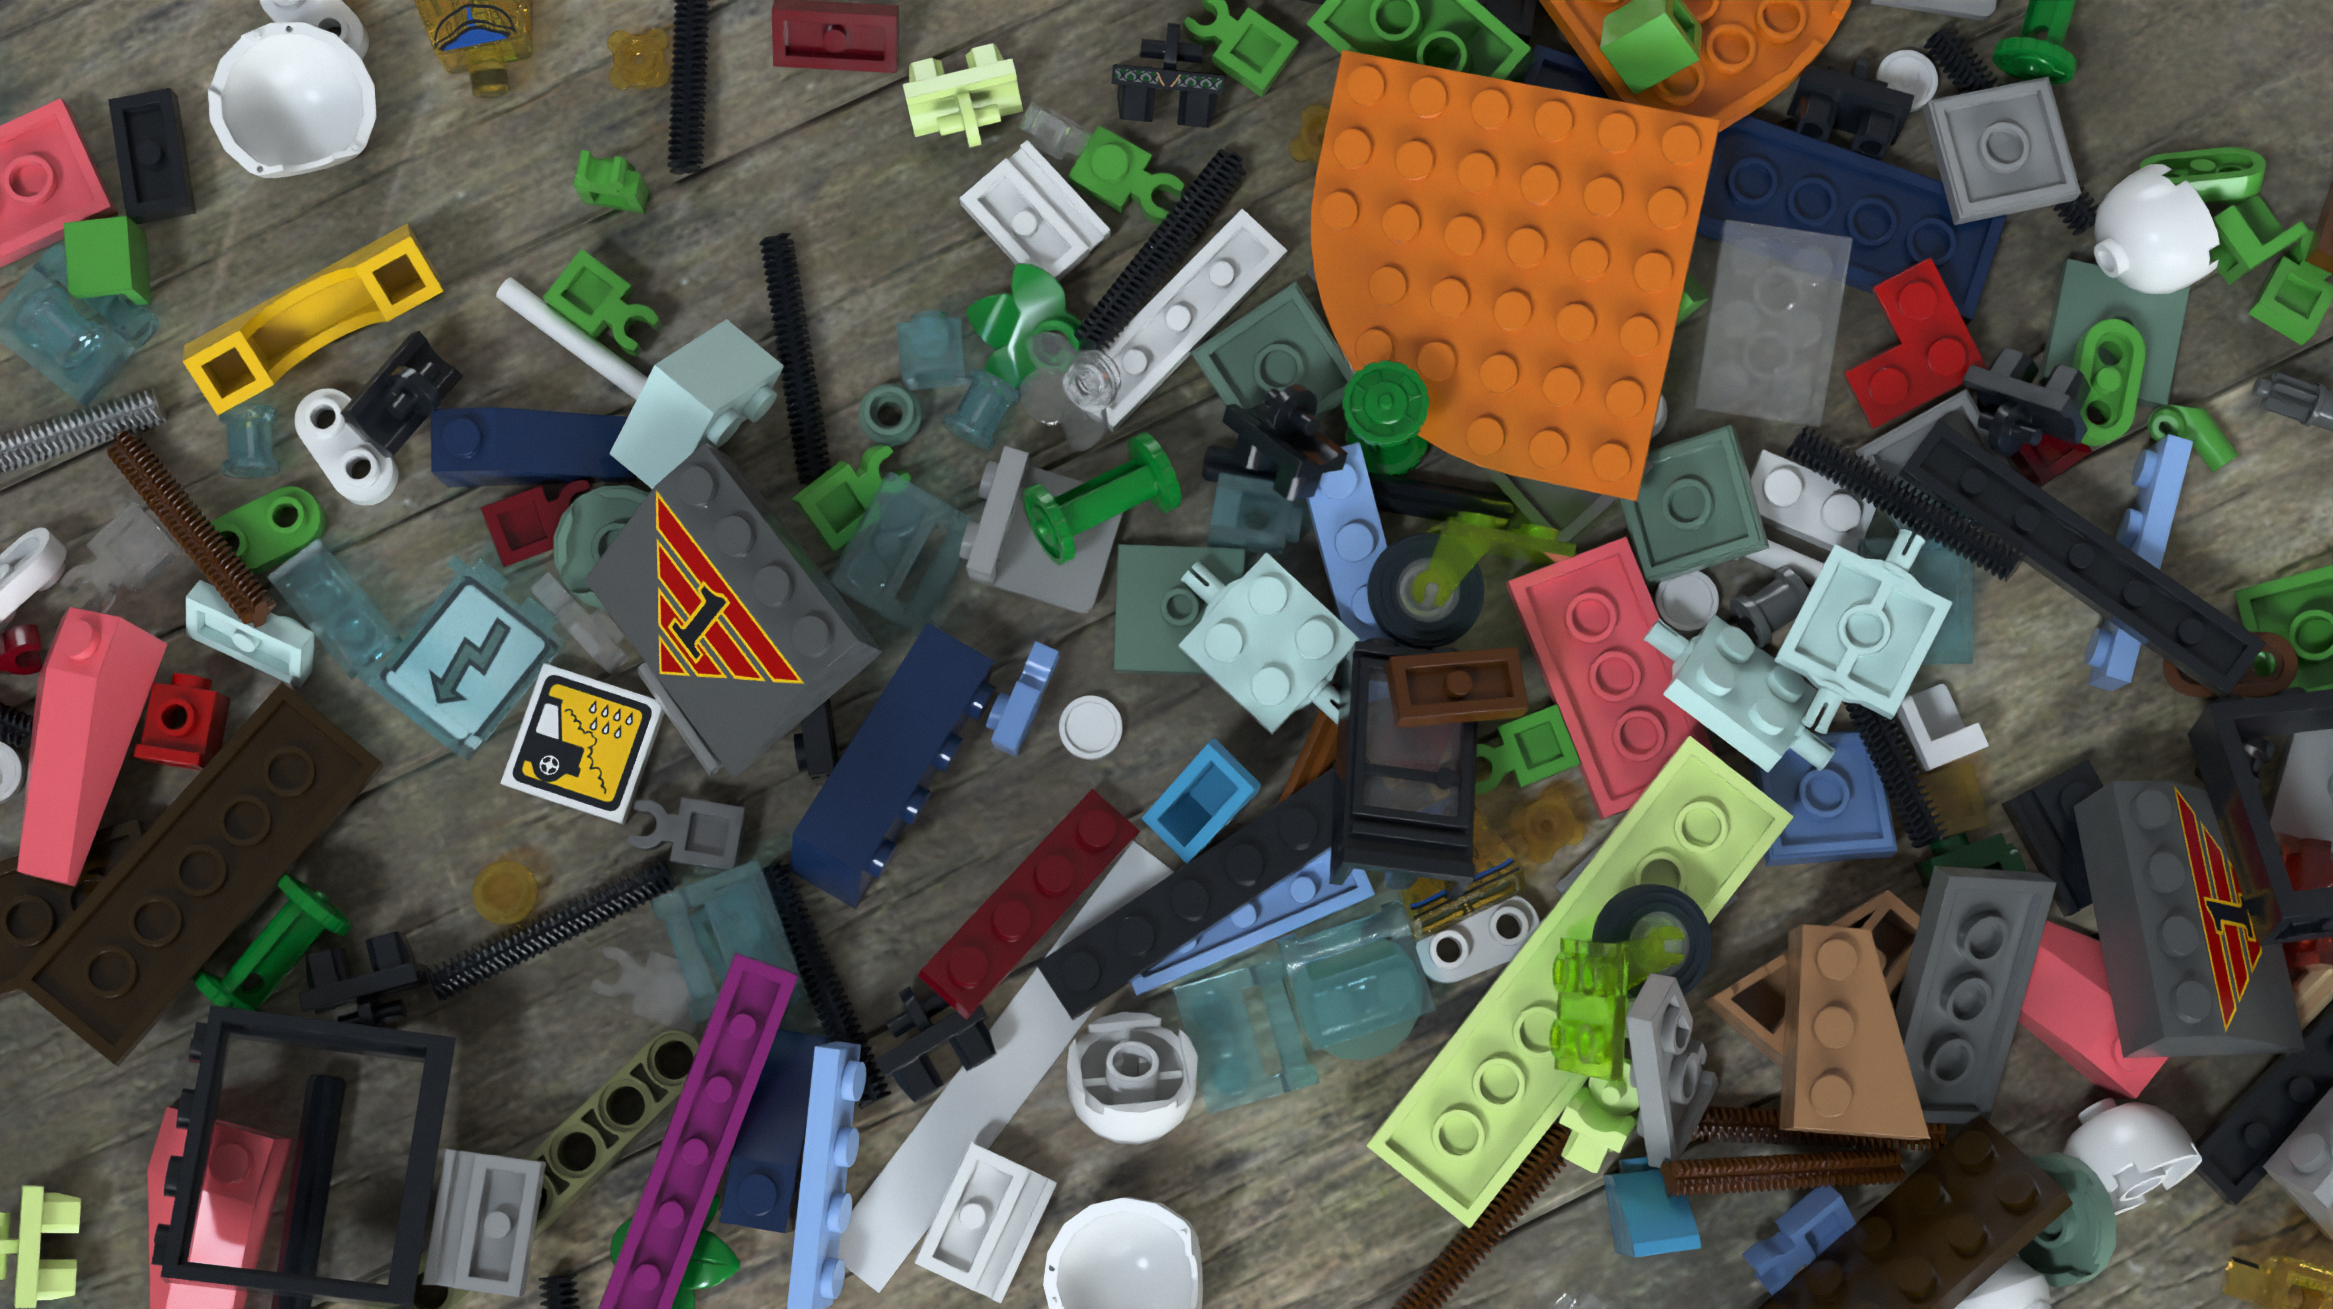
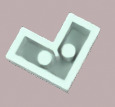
M724 320L654 365L609 454L653 489L656 484L704 443L718 449V447L722 446L733 436L743 421L749 419L754 423L761 419L777 398V393L772 388L784 365L729 320Z

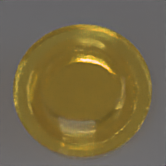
M500 860L487 865L477 875L472 889L473 902L477 911L488 921L499 925L515 924L528 917L536 906L539 893L538 884L533 873L524 865L511 860Z

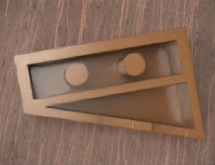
M1887 890L1870 898L1826 926L1871 929L1890 994L1905 976L1920 916ZM1788 949L1702 1001L1705 1006L1780 1069H1782Z
M1802 924L1789 930L1779 1130L1905 1140L1930 1139L1871 929Z

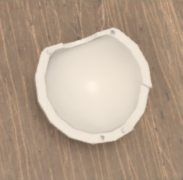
M305 22L269 23L241 35V38L220 59L210 89H208L210 122L224 150L250 173L262 178H280L311 173L356 158L366 147L377 117L375 85L361 57L336 34Z
M1124 1197L1088 1206L1063 1225L1047 1253L1043 1286L1049 1309H1202L1203 1274L1201 1250L1198 1236L1193 1226L1187 1219L1163 1203Z

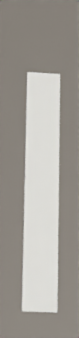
M1133 841L1045 958L1173 874L1174 871ZM1038 967L989 1030L997 1055L968 1072L962 1065L852 1210L848 1228L840 1236L838 1259L844 1260L847 1269L880 1293L932 1224L970 1141L989 1149L1095 1007L1072 1021Z

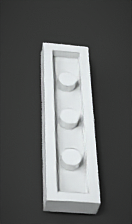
M1241 209L1129 322V325L1124 327V331L1118 333L1120 335L1119 338H1113L1115 343H1108L1110 349H1103L1106 353L1105 356L1098 354L1068 384V390L1114 433L1191 355L1190 352L1198 348L1285 260L1287 250L1247 212Z

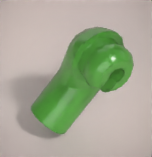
M2170 404L2158 407L2150 414L2148 431L2156 442L2168 434L2193 441L2192 448L2197 451L2212 473L2239 455L2210 414L2203 408Z

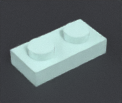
M199 580L186 596V636L297 688H301L313 672L314 632L305 629L296 620L286 616H277L270 612L266 616V623L260 627L255 628L253 622L243 624L233 609L229 607L228 602L226 603L224 598L220 596V593L216 591L215 586Z

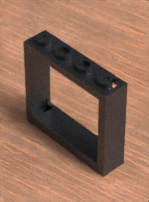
M2293 687L2281 690L2269 697L2245 699L2241 695L2223 696L2213 700L2206 706L2187 734L2260 946L2333 937V887L2300 891L2293 890L2241 739L2333 729V689L2306 692L2304 688Z
M211 1005L208 1022H196L194 1037L191 1039L189 1062L200 1063L195 1089L183 1088L178 1108L176 1128L187 1130L183 1156H170L165 1178L164 1196L175 1197L170 1224L158 1223L154 1237L155 1246L151 1264L162 1266L160 1276L165 1283L391 1309H412L456 1037ZM231 1038L424 1063L388 1285L190 1262Z

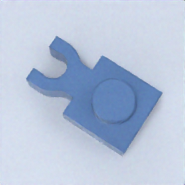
M1035 641L1019 681L1016 682L1011 696L1000 692L986 723L987 728L995 731L991 739L994 748L1018 757L1043 700V694L1060 660V656H1058L1059 651Z
M1830 1184L1828 1188L1822 1185L1821 1188L1817 1187L1808 1195L1796 1200L1790 1209L1775 1221L1780 1229L1777 1234L1769 1239L1755 1243L1742 1255L1746 1262L1756 1271L1754 1276L1757 1281L1774 1296L1791 1281L1795 1272L1802 1265L1808 1266L1840 1236L1852 1228L1856 1222L1842 1196Z

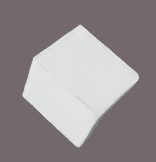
M1945 684L1936 685L1914 695H1906L1895 716L1890 720H1895L1892 726L1899 729L1895 732L1896 735H1902L1898 739L1899 742L1905 741L1906 743L1902 746V749H1909L1905 756L1913 757L1908 761L1909 765L1916 763V766L1911 769L1912 772L1920 771L1915 777L1989 746L1979 722L1968 727L1964 726Z

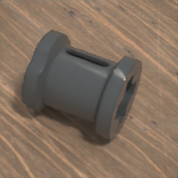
M1784 566L1774 573V580L1752 595L1747 597L1739 594L1730 601V608L1740 629L1751 638L1755 645L1762 648L1772 641V633L1796 619L1810 591L1800 576L1794 573L1791 568Z

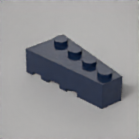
M929 623L926 624L794 830L790 872L852 908L857 909L874 878L879 879L890 864L898 848V844L895 842L907 823L913 825L923 811L931 795V791L927 788L938 769L946 772L956 758L964 742V739L958 735L969 716L979 720L996 691V687L989 683L994 660Z

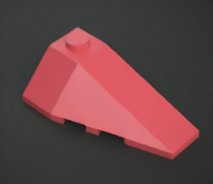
M70 607L59 622L38 676L17 871L22 874L73 887L77 885L168 645L166 642L121 617Z
M2046 920L2018 1022L2110 1098L2136 1099L2169 1057L2123 1058L2100 941Z
M167 1106L147 1169L150 1309H244L249 1292L165 1283L160 1277L162 1266L151 1264L158 1223L170 1224L175 1197L164 1196L169 1159L171 1155L183 1156L187 1130L176 1128L178 1108ZM216 1118L190 1262L256 1269L295 1139Z

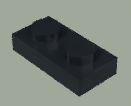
M171 88L108 99L126 216L137 225L196 214L178 96Z

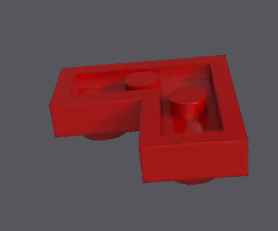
M1926 258L1870 287L1898 344L1843 371L1842 374L1870 428L1875 429L1962 384V378L1970 365L1988 370L1932 258Z

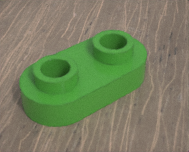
M2222 147L2153 155L2144 159L2140 163L2139 168L2140 170L2149 164H2163L2172 170L2162 176L2168 178L2175 186L2186 180L2197 191L2204 203L2217 201L2225 204H2238L2246 201L2248 197L2258 194L2263 189L2266 160L2260 154L2248 149Z
M2118 319L2103 320L2087 330L2080 337L2076 345L2072 368L2078 369L2084 374L2091 388L2079 412L2088 429L2081 443L2088 446H2104L2115 441L2129 430L2134 420L2146 358V347L2139 331L2125 321ZM2099 348H2105L2112 354L2113 365H2107L2100 360L2098 355ZM2087 407H2094L2100 412L2102 417L2101 425H2096L2089 420Z
M288 486L278 488L211 521L210 526L214 525V531L218 530L219 536H223L224 540L230 536L239 537L240 545L236 551L237 557L241 558V563H245V568L250 569L249 574L253 573L256 576L314 547L324 535L327 519L323 506L315 497L301 488ZM287 508H296L298 512L296 522L290 527H281L279 523L281 513Z

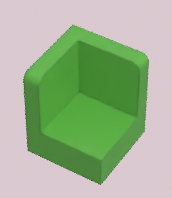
M1633 0L1604 18L1600 50L1633 93L1638 94L1700 60L1702 26L1683 0Z
M2254 195L2238 206L2232 205L2212 218L2218 232L2219 245L2209 250L2210 260H2219L2217 270L2230 286L2291 246L2309 232V229L2303 221H2300L2284 231L2261 197Z
M128 216L63 223L68 291L74 298L83 299L124 294L136 305L151 304L146 233Z

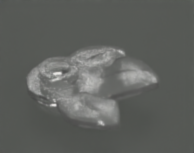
M1052 332L1038 333L1025 341L1027 352L1037 369L1026 376L1020 384L1019 399L1021 407L1037 422L1046 425L1060 423L1074 451L1090 449L1102 440L1108 431L1106 408L1115 401L1116 395L1121 388L1120 370L1115 361L1102 351H1077L1059 334Z

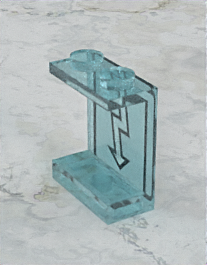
M454 555L447 566L455 571L457 575L385 663L371 656L356 676L453 753L470 761L537 679L543 663L549 664L566 642L551 630L558 622V619L529 596L521 606L502 592L509 581L487 563L478 558L473 566L470 567Z

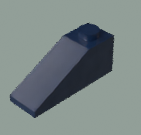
M500 407L436 409L433 413L431 412V472L448 488L568 484L578 480H586L588 483L636 481V475L609 454L628 417Z
M782 1029L777 1030L736 1137L720 1216L721 1223L779 1233L794 1231L798 1209L815 1046L827 1044L828 1037Z

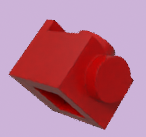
M173 673L171 685L153 682L141 744H136L134 757L156 765L202 771L221 750L231 698L216 691H210L212 680L200 676ZM184 707L188 715L187 721L183 727L173 730L177 708Z

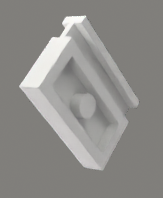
M1028 140L1020 145V149L1009 159L1005 158L959 198L961 206L1015 265L1018 263L1033 264L1050 273L1058 281L1090 255V251L1097 245L1111 237L1110 228Z
M970 1141L914 1263L966 1288L979 1292L998 1303H1002L1057 1182Z

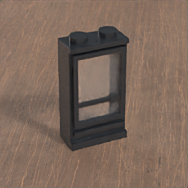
M1371 638L1363 642L1355 641L1342 663L1329 884L1343 885L1353 869L1385 872V886L1393 890L1411 888L1418 877L1446 880L1445 898L1458 900L1473 882L1475 875L1473 836L1478 721L1395 728L1385 665L1390 657L1457 652L1459 650L1451 647H1433L1427 650L1400 647L1396 641L1390 639Z

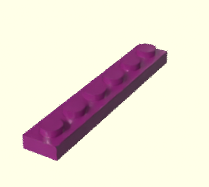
M738 951L734 952L598 1309H671L798 978L797 973Z

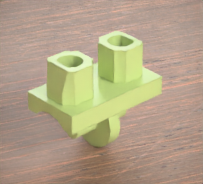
M992 43L972 48L965 55L968 69L944 74L942 62L934 58L912 62L909 66V83L902 85L915 137L939 131L941 136L965 130L969 148L981 145L978 127L1001 122L1002 116L1023 112L1013 59L1004 60L998 47Z
M1619 1056L1610 1057L1600 1062L1588 1080L1568 1103L1559 1122L1572 1129L1561 1154L1563 1158L1590 1172L1598 1173L1608 1152L1615 1151L1620 1153L1637 1130V1118L1640 1107L1637 1088L1631 1086L1629 1079L1632 1060Z
M22 1185L18 1239L9 1238L10 1213L0 1212V1280L6 1279L7 1254L17 1253L15 1308H36L37 1300H53L75 1295L77 1259L39 1258L41 1233H79L81 1198L55 1192H44L43 1185Z

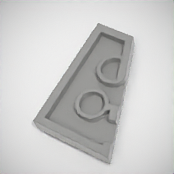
M1650 973L1637 998H1630L1622 1016V1033L1625 1038H1629L1632 1054L1629 1079L1631 1086L1637 1088L1640 1109L1637 1118V1131L1639 1136L1645 1139L1648 1165L1660 1168L1663 1161L1669 1163L1673 1160H1680L1720 1083L1715 1072L1703 1070L1700 1065H1704L1708 1054L1703 1042L1690 1040L1693 1018L1677 979Z

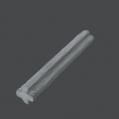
M152 388L153 396H150L145 390L146 398L144 399L139 393H136L138 401H135L129 395L130 403H127L122 397L123 405L120 406L116 400H113L115 408H112L106 402L107 410L98 405L99 413L93 407H90L92 415H89L83 409L84 417L75 412L76 420L70 414H67L69 422H66L60 416V425L55 419H52L53 427L47 421H44L46 429L38 423L37 432L32 426H29L30 434L24 428H21L23 436L15 430L14 439L13 436L11 437L9 433H6L8 441H5L0 435V474L2 470L4 473H7L10 468L13 471L17 466L23 468L25 463L27 466L31 465L33 461L36 464L40 461V458L46 461L48 456L50 459L54 458L55 454L59 457L63 454V451L65 454H68L71 449L73 452L77 451L78 447L84 449L86 444L88 447H91L94 442L97 445L101 442V439L103 442H107L109 437L111 440H114L116 435L122 431L128 430V434H130L133 430L136 433L139 427L143 431L147 428V425L149 428H152L154 423L159 426L162 420L166 424L168 423V416L158 393Z

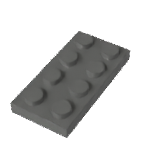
M1934 866L1894 1012L1926 1123L1970 1124L1979 1115L1987 1122L1990 1121L2057 882L2042 873Z

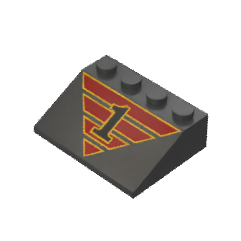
M707 443L700 446L655 485L585 578V582L733 777L740 775L883 653V650L734 458Z
M2111 781L2073 806L2123 1058L2299 1053L2305 1050L2282 943L2259 945L2207 790L2174 781Z

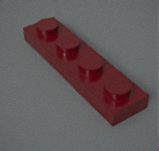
M1091 789L921 969L918 977L967 1020L1136 839L1140 830L1095 790Z

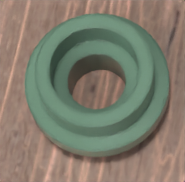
M895 383L881 384L872 388L863 397L858 412L859 422L865 435L877 444L882 443L890 447L899 446L911 440L918 432L922 421L921 406L915 394L908 388ZM887 407H897L902 411L903 415L898 424L886 426L879 421L880 413Z

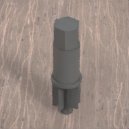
M2272 372L2270 380L2263 377L2257 378L2252 394L2263 398L2260 408L2300 421L2302 425L2307 427L2314 425L2333 432V391L2327 390L2326 386L2319 383L2312 384L2280 372Z

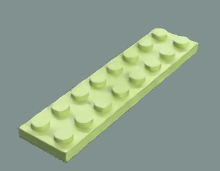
M1687 736L1369 1139L1366 1146L1468 1228H1471L1590 1077L1597 1065L1623 1035L1622 1016L1629 999L1619 995L1605 983L1597 970L1592 953L1594 925L1606 903L1619 892L1636 885H1666L1678 889L1692 898L1699 905L1706 916L1708 924H1710L1794 816L1694 738ZM1657 918L1646 919L1635 928L1632 934V955L1635 961L1647 970L1657 969L1666 963L1673 949L1672 934L1667 925Z

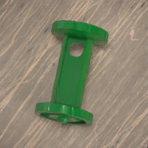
M2029 0L2019 36L2002 39L1995 46L1992 61L1997 65L1996 67L2006 74L2024 81L2049 77L2051 85H2059L2072 80L2077 68V60L2069 51L2064 50L2063 45L2077 0ZM2048 31L2046 41L2038 40V34Z
M1380 361L1379 363L1373 362L1364 366L1362 370H1358L1351 377V381L1345 387L1343 397V412L1347 423V431L1345 433L1346 445L1360 442L1367 472L1396 477L1408 474L1410 470H1414L1420 464V460L1424 458L1427 452V444L1429 443L1417 435L1428 417V390L1417 372L1399 362Z
M1141 432L1128 439L1127 450L1130 461L1060 495L1053 497L1039 483L1023 489L1022 502L1029 525L1042 549L1054 563L1063 565L1075 558L1074 536L1147 500L1159 511H1162V513H1168L1180 507L1182 497L1175 471L1162 447L1149 433Z
M285 873L277 882L284 895L289 899L223 978L203 970L194 980V984L216 1006L264 1012L260 1008L326 929L346 937L354 925L341 911L329 902V898L321 891L316 892L295 876ZM256 973L260 975V980L252 989L245 990L241 988V983L249 974Z

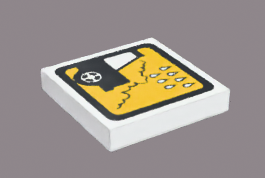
M543 663L500 784L625 825L665 712L656 699Z

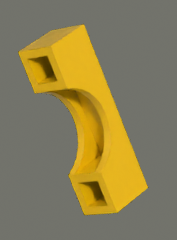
M406 223L185 344L182 362L218 416L273 386L289 369L332 341L362 327L380 322H389L442 293L444 290L441 279L409 224Z

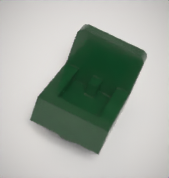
M1966 832L1948 837L1936 844L1929 845L1933 857L1914 863L1923 887L1929 886L1934 866L2026 872L2019 851L2014 844H2006L2002 833L1985 837L1972 843L1969 842Z

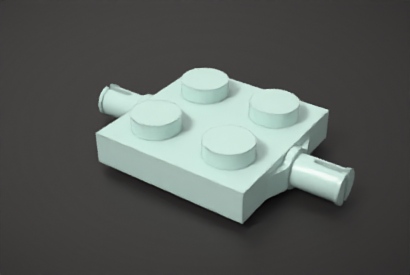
M1906 529L1899 530V535L1885 561L1863 558L1835 544L1774 660L1807 677L1818 688L1801 722L1811 728L1822 707H1825L1815 728V731L1827 734L1828 728L1842 701L1860 704L1891 720L1899 709L1953 603L1923 588L1908 573L1922 545L1925 544V540L1916 534L1903 556L1902 552L1912 531Z
M1267 552L1242 578L1229 583L1227 586L1202 565L1200 560L1191 567L1192 571L1208 586L1206 587L1189 570L1181 578V581L1187 584L1208 606L1201 622L1178 645L1179 649L1271 735L1295 711L1310 705L1312 702L1338 725L1339 710L1330 702L1339 707L1340 692L1330 683L1338 665L1347 657L1355 641H1360V639Z
M1714 615L1703 627L1699 635L1688 641L1659 618L1643 638L1645 642L1647 641L1674 661L1672 665V680L1663 695L1766 772L1773 768L1789 748L1815 766L1818 771H1821L1834 755L1836 749L1806 729V725L1801 722L1817 690L1805 682L1799 673L1775 662L1772 656L1755 645L1751 638L1741 629L1728 625L1718 616Z

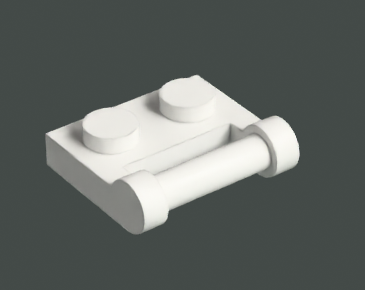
M1762 450L1749 476L1762 523L1828 551H1831L1833 546L1837 544L1858 555L1876 510L1873 506V501L1868 504L1866 497L1861 500L1859 494L1854 496L1852 490L1847 492L1846 485L1840 488L1839 482L1833 484L1832 478L1828 481L1825 475L1821 477L1818 472L1814 473L1811 469ZM1768 540L1769 549L1744 556L1774 570H1779L1784 566L1789 567L1805 583L1812 586L1824 565L1820 561Z

